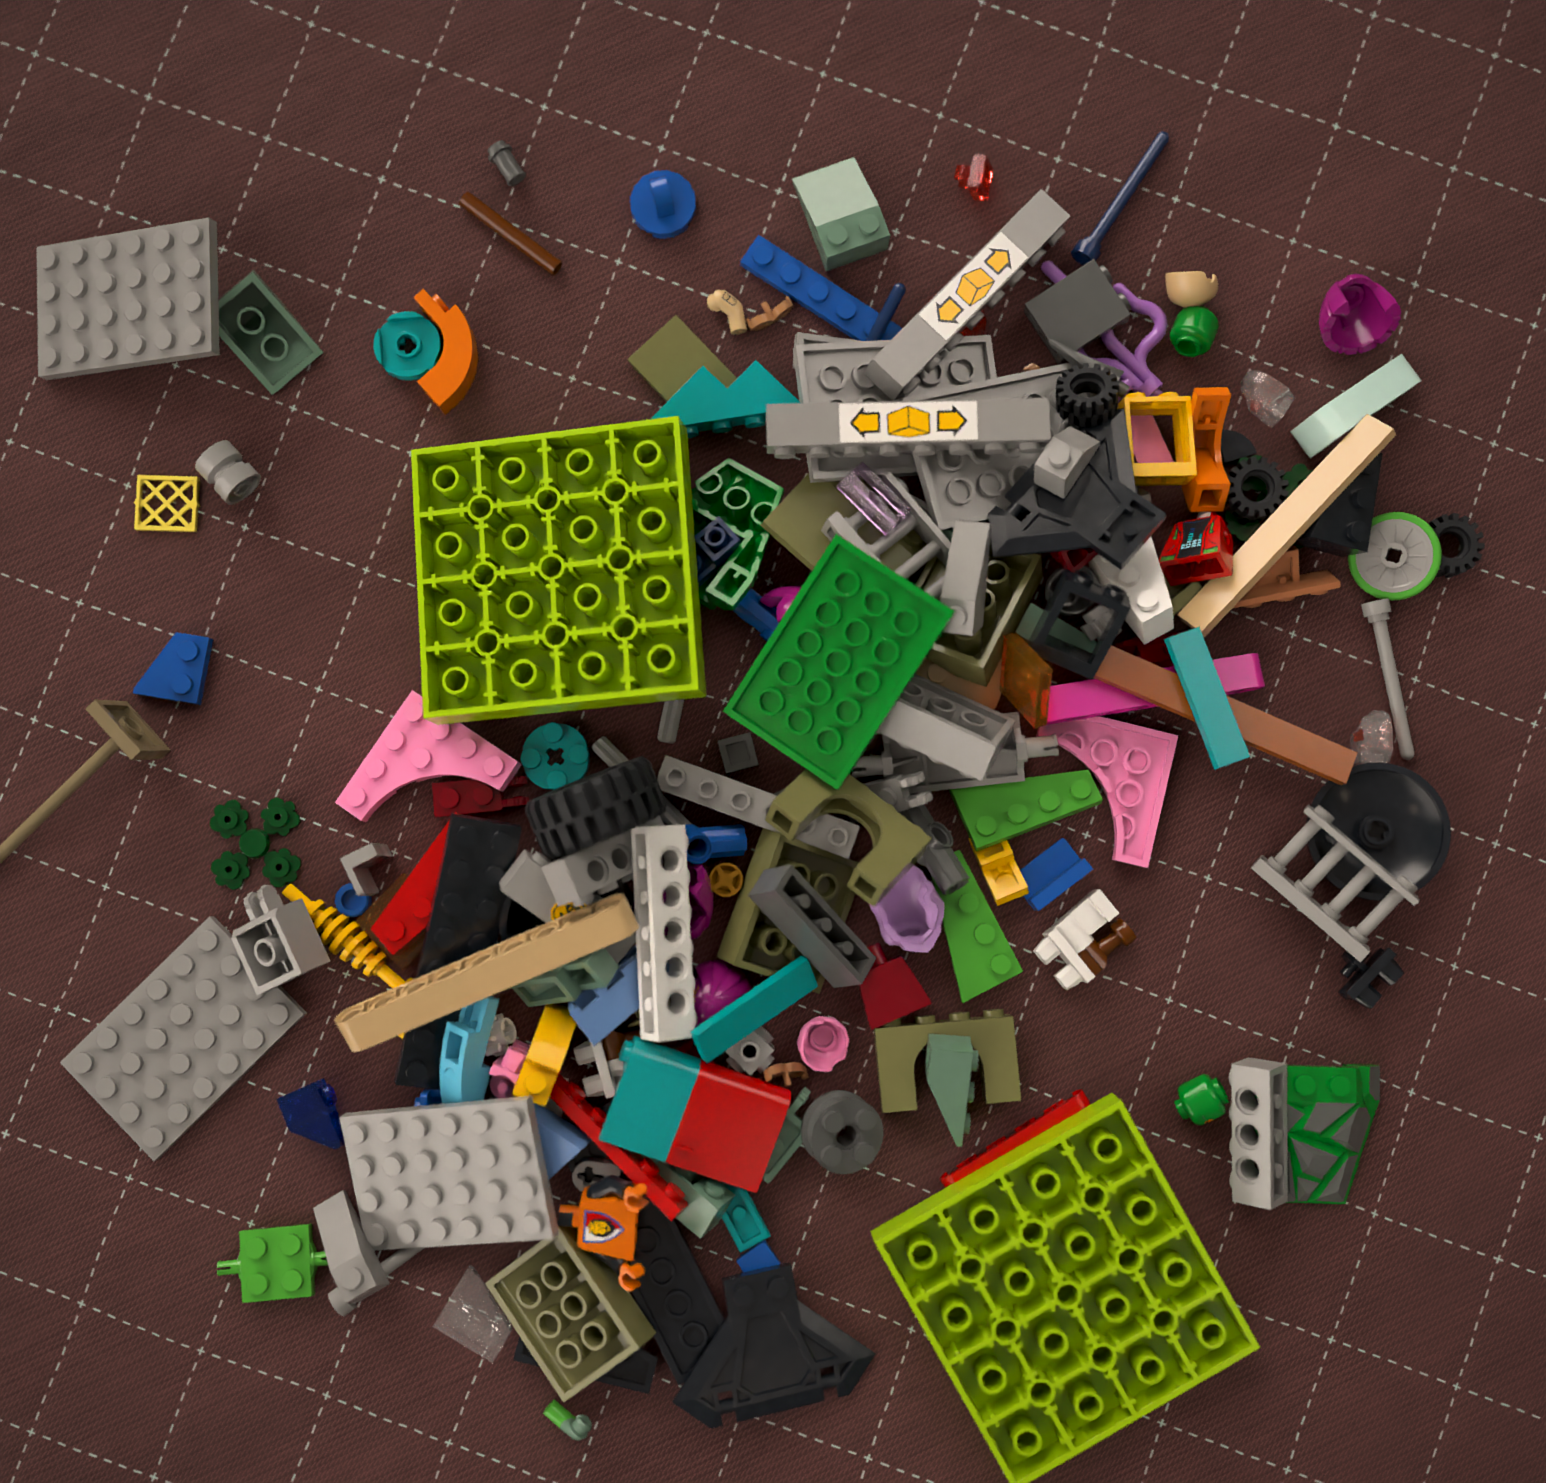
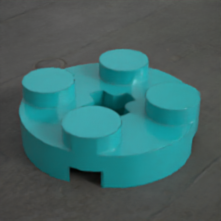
M410 311L395 313L387 318V322L382 326L381 330L378 328L375 333L373 342L375 356L390 376L401 380L420 379L437 364L442 355L443 344L441 336L436 327L419 313ZM411 338L413 344H417L416 349L412 350V353L406 354L404 350H400V346L405 345L406 339Z
M551 722L538 727L528 736L523 745L520 759L526 775L533 783L547 790H555L584 778L589 769L590 753L587 741L579 731L566 724ZM559 748H562L564 752L561 756L564 762L561 765L554 763L550 766L548 763L550 759L548 752L551 749L557 751Z

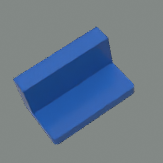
M1061 838L1020 869L1029 890V894L1023 897L1034 911H1040L1092 871L1093 868L1085 858L1080 859L1068 842Z

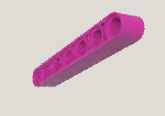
M1258 653L1213 660L1226 695L1253 691L1265 687ZM1174 666L1164 668L1177 674ZM1097 679L1049 686L1033 691L1039 723L1042 726L1159 707Z

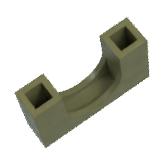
M805 769L772 801L765 818L766 822L791 842L814 819L824 814H844L860 822L872 838L873 850L856 866L847 886L873 907L886 896L922 857L932 839L919 826L906 819L891 804L883 801L864 783L859 782L850 774L842 787L837 790Z
M1004 1009L983 1010V1016L970 1017L969 1012L949 1013V1019L935 1020V1015L915 1016V1022L901 1023V1018H898L873 1029L882 1113L917 1110L914 1065L919 1052L927 1045L928 1033L970 1037L973 1049L978 1050L982 1096L987 1104L1022 1101L1014 1018L1010 1014H1004Z

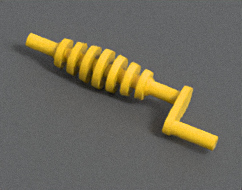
M292 883L283 890L282 894L291 902L303 899L318 934L324 930L320 936L322 943L327 945L333 940L329 946L330 952L335 955L345 947L339 957L341 960L348 962L355 956L351 963L352 967L358 970L366 965L363 970L364 975L367 977L377 975L392 989L414 980L410 977L405 981L388 967L385 962L387 955L383 951L374 955L378 949V945L374 941L364 946L369 939V935L365 931L360 932L354 937L360 929V926L355 921L343 928L348 923L349 917L341 914L333 919L337 915L338 910L331 906L323 911L326 906V902L323 900L311 901ZM404 1033L398 1035L402 1040Z

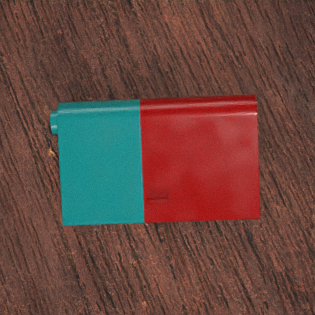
M634 1036L631 1041L625 1040L619 1054V1060L623 1062V1074L598 1139L757 1193L790 1105L791 1090L712 1062L707 1063L703 1059L652 1041L642 1040L637 1036Z

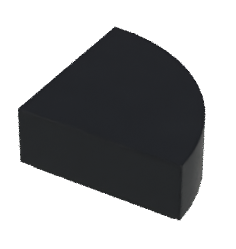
M1222 430L1221 457L1223 465L1238 461L1242 457L1254 456L1257 453L1254 445L1244 435L1232 430Z

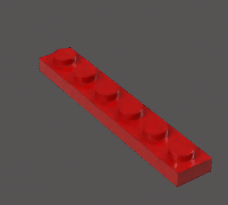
M560 1068L549 1097L636 1185L639 1183L646 1185L647 1192L645 1195L671 1221L679 1216L689 1205L684 1200V1192L673 1182L667 1183L659 1174V1167L650 1158H643L639 1153L599 1140L598 1138L607 1114L598 1107L593 1108L584 1099L586 1097L585 1092L573 1082L569 1084L560 1075L562 1072Z

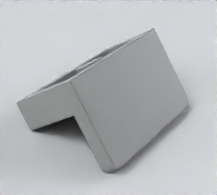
M370 843L340 858L356 894L358 896H374L379 893V890L368 868L393 856L387 844Z

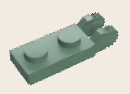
M806 1087L798 1093L789 1105L762 1178L767 1184L771 1182L802 1144V1119L795 1112L809 1098L811 1091Z

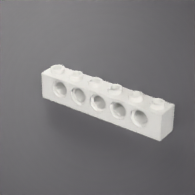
M685 825L635 827L631 830L635 918L639 924V928L636 931L641 1039L662 1042L692 1038L690 1031L696 1026L697 1015L694 1010L693 997L695 978L692 974V954L694 947L690 934L692 910L689 904L688 893L690 873L687 869L688 837ZM662 855L664 856V859H665V864H664L663 867H662V865H661V857H662ZM664 890H665V892H666V901H665V902L663 901V898H662V895H663V891H664ZM667 925V927H668V935H667V937L665 938L664 929H665V926ZM669 961L670 968H669V971H668V973H667V972H666V964H667V962ZM671 997V1006L668 1009V999Z

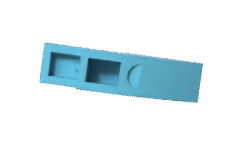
M489 996L463 1007L458 1022H447L440 1058V1094L442 1104L484 1100L490 1077L488 1073L491 1067L484 1064L483 1059L499 999Z

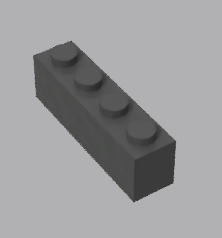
M792 864L765 869L748 896L834 988L861 985L876 960L874 954Z

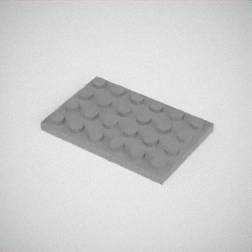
M203 218L37 247L38 377L52 380L220 355L217 222L211 218Z
M991 335L964 336L951 352L945 348L939 354L943 358L941 362L929 374L924 370L918 376L921 382L908 396L997 378ZM890 340L795 345L793 356L799 402L892 401L864 374L871 360ZM902 392L894 401H899L907 395ZM880 451L866 452V455L862 457H846L845 452H835L826 458H812L809 453H806L810 483L882 478L888 471L894 477L918 475L912 451H901L900 455L891 457L881 456Z
M1070 363L1054 365L902 397L899 401L1049 398L1050 437L1052 439L1053 436L1066 428L1073 427L1068 423V418L1063 420L1060 417V412L1057 413L1056 410L1057 379L1059 376L1062 377L1064 370L1067 369L1071 372V366L1073 365ZM1081 393V394H1078V396H1081V397H1093V396H1096V394H1094V393ZM1010 448L1001 454H986L985 449H971V453L965 455H952L950 450H936V454L928 456L915 455V451H912L931 520L941 531L954 529L956 520L989 521L988 514L995 506L1003 510L1010 506L1011 502L1005 498L1006 493L1038 459L1045 448H1041V451L1037 453H1021L1020 448Z
M209 916L60 1062L153 1161L159 1160L307 1014L281 985L256 995L232 942V934L214 916Z
M532 1095L349 1112L339 1117L362 1229L373 1250L554 1239L559 1234Z

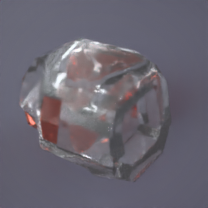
M1259 370L1247 372L1240 381L1242 397L1247 401L1248 411L1272 428L1283 417L1295 399V395L1287 386Z
M1382 710L1370 711L1368 715L1362 717L1358 728L1350 734V750L1357 752L1354 765L1390 763L1393 753V729L1388 713Z

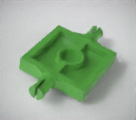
M312 1223L239 1231L240 1253L238 1259L220 1260L217 1263V1268L231 1267L217 1270L218 1276L239 1274L242 1303L311 1297L315 1295L317 1266L328 1265V1261L325 1259V1251L317 1252L313 1243Z

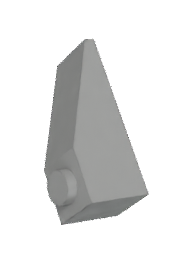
M966 520L955 521L941 593V602L956 611L943 632L973 636L983 627L991 523Z
M342 1190L315 1206L313 1210L329 1269L345 1304L360 1302L389 1285L390 1283L377 1255L366 1239L361 1222L346 1190Z

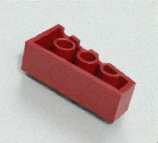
M449 821L371 927V931L393 956H400L426 933Z

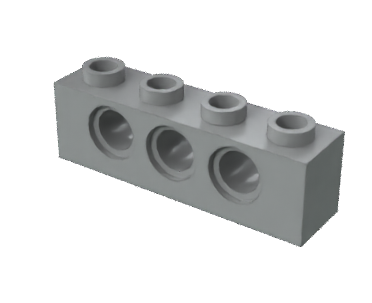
M659 815L657 818L637 827L664 826ZM631 830L593 846L567 854L541 867L558 907L570 902L573 903L574 907L581 906L594 900L593 892L598 891V894L601 895L617 888L618 884L616 881L620 878L623 883L633 879ZM663 855L661 857V864L665 863Z
M1248 1057L1232 1063L1229 1073V1084L1232 1087V1103L1229 1108V1117L1232 1121V1137L1229 1143V1150L1232 1154V1172L1229 1183L1232 1188L1233 1202L1272 1210L1288 1201L1287 1063ZM1254 1093L1257 1095L1259 1103L1255 1100ZM1254 1127L1258 1131L1259 1137L1256 1135ZM1254 1162L1258 1165L1259 1171L1256 1169Z

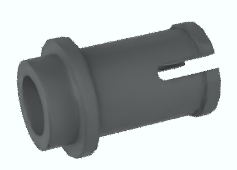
M503 140L498 141L489 147L488 159L491 163L496 164L507 185L515 186L525 179L526 173L511 153L512 146L506 144Z

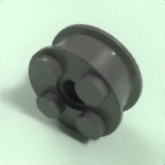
M835 1090L821 1095L808 1107L801 1124V1138L807 1152L826 1170L836 1174H851L865 1168L878 1154L883 1141V1124L877 1111L860 1096L846 1090ZM847 1125L846 1132L837 1138V1132Z

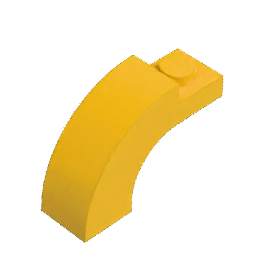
M559 1003L544 1006L512 1096L532 1095L534 1104L546 1107L576 1026L575 1020L569 1013V1007Z

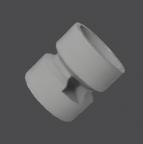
M222 440L210 446L201 454L195 464V469L209 484H215L214 490L229 505L236 504L248 497L261 481V475L250 463L242 461V455L228 440Z

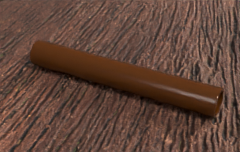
M469 191L463 194L459 201V205L551 275L554 276L560 271L563 262Z

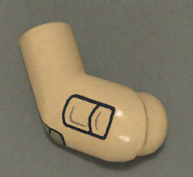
M715 290L714 294L708 296L707 305L710 310L715 312L721 310L728 315L731 334L738 335L747 331L743 307L739 300L725 290Z

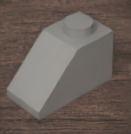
M1071 426L1056 434L1034 464V483L1064 499L1099 448L1100 441Z

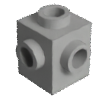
M760 1026L725 1051L729 1055L726 1061L737 1072L743 1073L745 1070L751 1076L757 1070L761 1074L775 1059L771 1055L774 1051V1045L771 1043L774 1039L773 1036ZM746 1045H753L756 1048L757 1052L753 1057L744 1055L743 1048Z

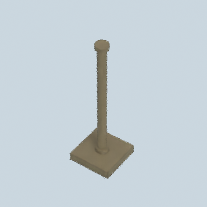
M94 700L86 708V711L111 738L0 845V864L120 748L130 760L162 759L171 751L127 701Z

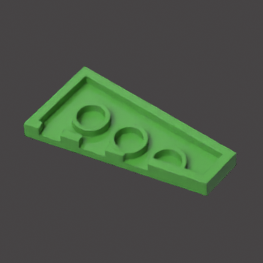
M1089 770L1025 778V781L949 790L976 852L1097 806L1103 801Z
M957 850L954 853L970 877L969 882L961 889L951 894L943 895L932 875L931 879L935 890L944 902L943 928L959 988L960 999L964 1003L1022 973L1023 970L961 851Z

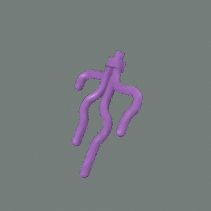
M1045 261L1042 263L1041 270L1055 284L1067 277L1053 262ZM1116 283L1113 286L1116 293H1123L1133 312L1149 316L1154 322V327L1139 343L1134 351V355L1115 337L1113 329L1102 335L1101 339L1107 349L1121 362L1110 358L1093 359L1124 371L1120 380L1130 386L1126 394L1132 391L1133 393H1145L1146 397L1158 396L1163 393L1160 390L1163 383L1149 370L1146 358L1148 353L1166 334L1168 325L1166 315L1153 302L1137 298L1123 284ZM1083 348L1078 351V352H1080V353H1082V354L1088 356V355L1084 352V349H1083Z

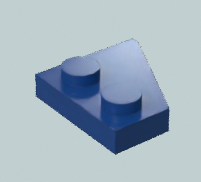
M176 632L133 688V694L201 705L213 639Z

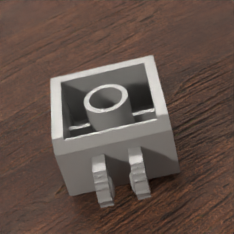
M266 884L261 886L257 893L250 892L243 898L244 907H246V912L251 922L235 929L231 939L256 995L283 985L330 962L302 898L283 905L275 888L272 885Z

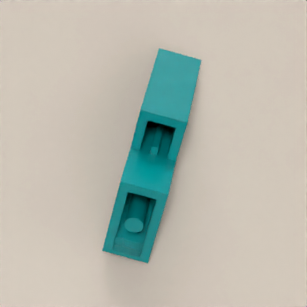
M756 360L728 388L702 366L651 419L679 416L687 429L688 438L698 436L700 431L712 430L713 433H725L731 431L732 426L745 424L746 428L761 427L766 424V404L800 402Z

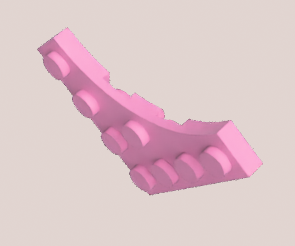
M412 690L335 803L360 821L367 822L386 800L397 793L396 790L412 782H421L442 776H462L481 781L504 792L522 764L462 723L436 725L424 719L422 696Z
M1101 716L1043 726L1039 723L1036 737L1056 734L1058 745L1082 761L1100 783L1110 805L1114 823L1112 860L1148 868L1178 735Z

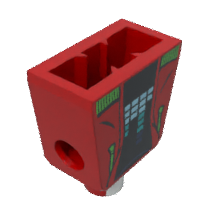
M1198 512L1197 519L1178 522L1174 525L1158 559L1161 570L1170 586L1232 576L1233 539L1223 518L1217 515L1216 512Z

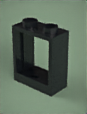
M1065 569L1029 638V653L1093 680L1131 609L1129 596H1126L1127 593L1118 586L1108 584L1106 587L1094 582L1095 579L1086 572L1076 570L1074 573ZM1070 592L1114 610L1092 653L1049 635Z

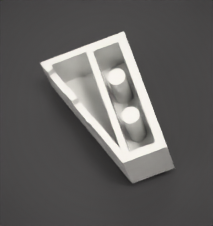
M1152 537L1145 542L1122 570L1099 554L1088 562L1089 568L1093 570L1099 584L1106 587L1108 584H1113L1127 593L1126 596H1129L1131 609L1125 621L1144 645L1174 629L1173 606Z

